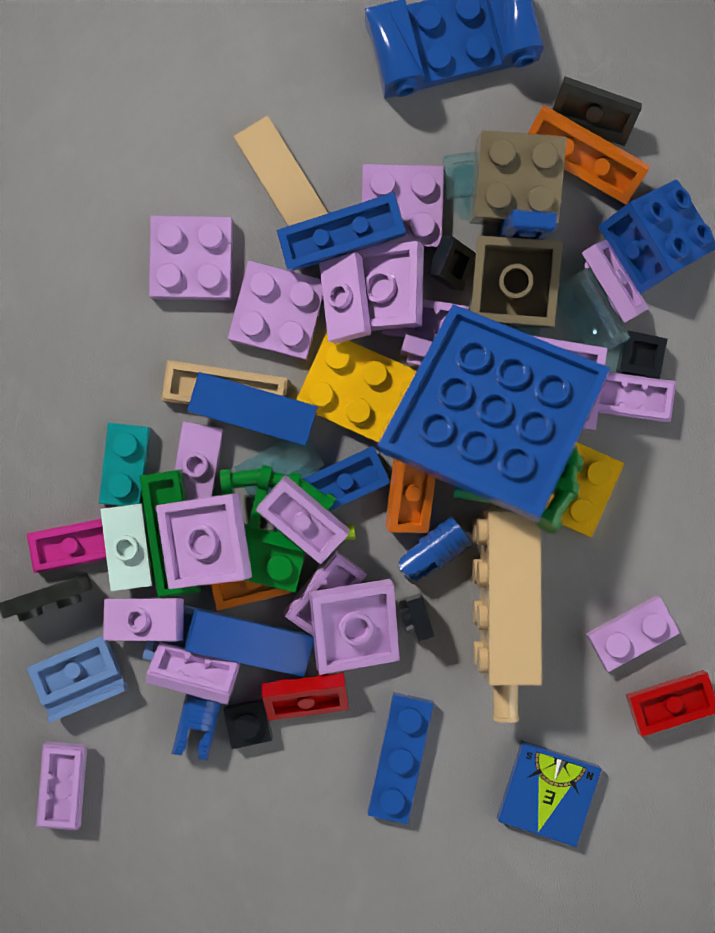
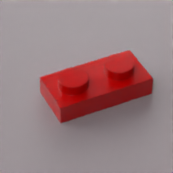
M704 670L625 694L637 733L641 737L715 714V694L708 672Z
M344 673L322 674L315 677L293 680L281 679L276 682L262 684V699L268 721L349 710Z

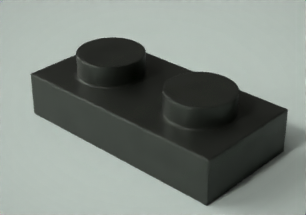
M565 76L552 110L599 137L625 147L641 112L642 103Z
M88 574L0 602L2 618L5 619L17 615L19 622L44 614L41 606L56 602L58 609L82 602L80 593L92 589Z

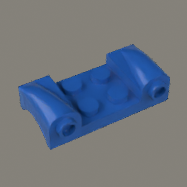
M397 0L365 8V25L373 46L384 99L394 96H408L418 90L511 67H526L539 61L544 49L532 0H426L406 5L405 0Z

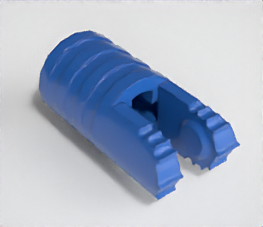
M452 516L446 519L447 521L443 524L438 525L436 529L431 530L428 535L419 539L420 543L407 551L406 555L403 554L398 563L400 572L405 573V578L412 580V582H418L419 579L422 580L423 576L426 577L437 568L442 569L448 562L450 563L455 557L461 555L463 551L473 546Z
M190 694L185 695L171 754L183 755L187 746L189 728L203 730L198 743L197 753L198 759L208 761L221 707L220 702Z

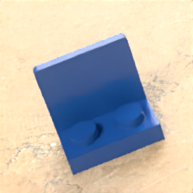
M677 179L629 202L598 226L640 294L715 250V239L710 227L704 223L693 205L689 193Z

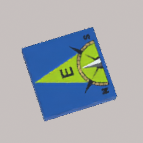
M521 740L497 815L498 822L577 847L602 770L601 767Z

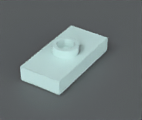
M144 504L100 509L110 590L117 591L153 586L154 577Z

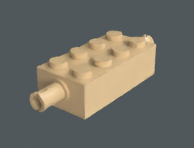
M492 504V506H488V510H479V518H473L472 520L473 543L479 545V559H473L472 578L473 584H477L478 588H480V600H473L472 607L473 624L477 625L478 630H480V641H473V665L477 666L478 673H482L488 684L493 685V721L512 723L519 721L518 685H542L541 528L534 521L505 508H496V504Z

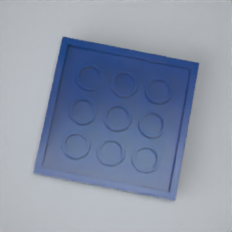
M453 304L377 445L378 452L538 523L611 368Z

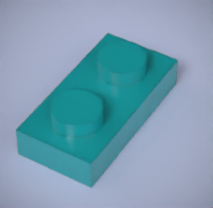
M108 422L99 495L100 504L118 506L143 504L139 476L146 475L151 436L150 427Z

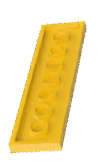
M326 332L296 400L318 406L316 416L379 443L417 370L349 340L337 344L329 342ZM576 442L578 453L584 459L581 472L577 473L576 482L580 486L579 495L570 502L560 519L562 526L592 538L625 463ZM553 494L551 495V497H550V499H549V501H548V503H547V506H548V504L550 503L551 499L553 498V496H554Z

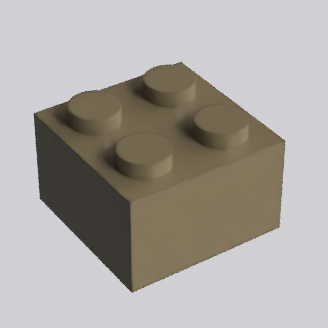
M482 130L476 140L469 224L499 226L512 210L557 213L556 225L559 224L567 137Z
M477 236L471 311L504 325L540 328L555 327L563 241Z

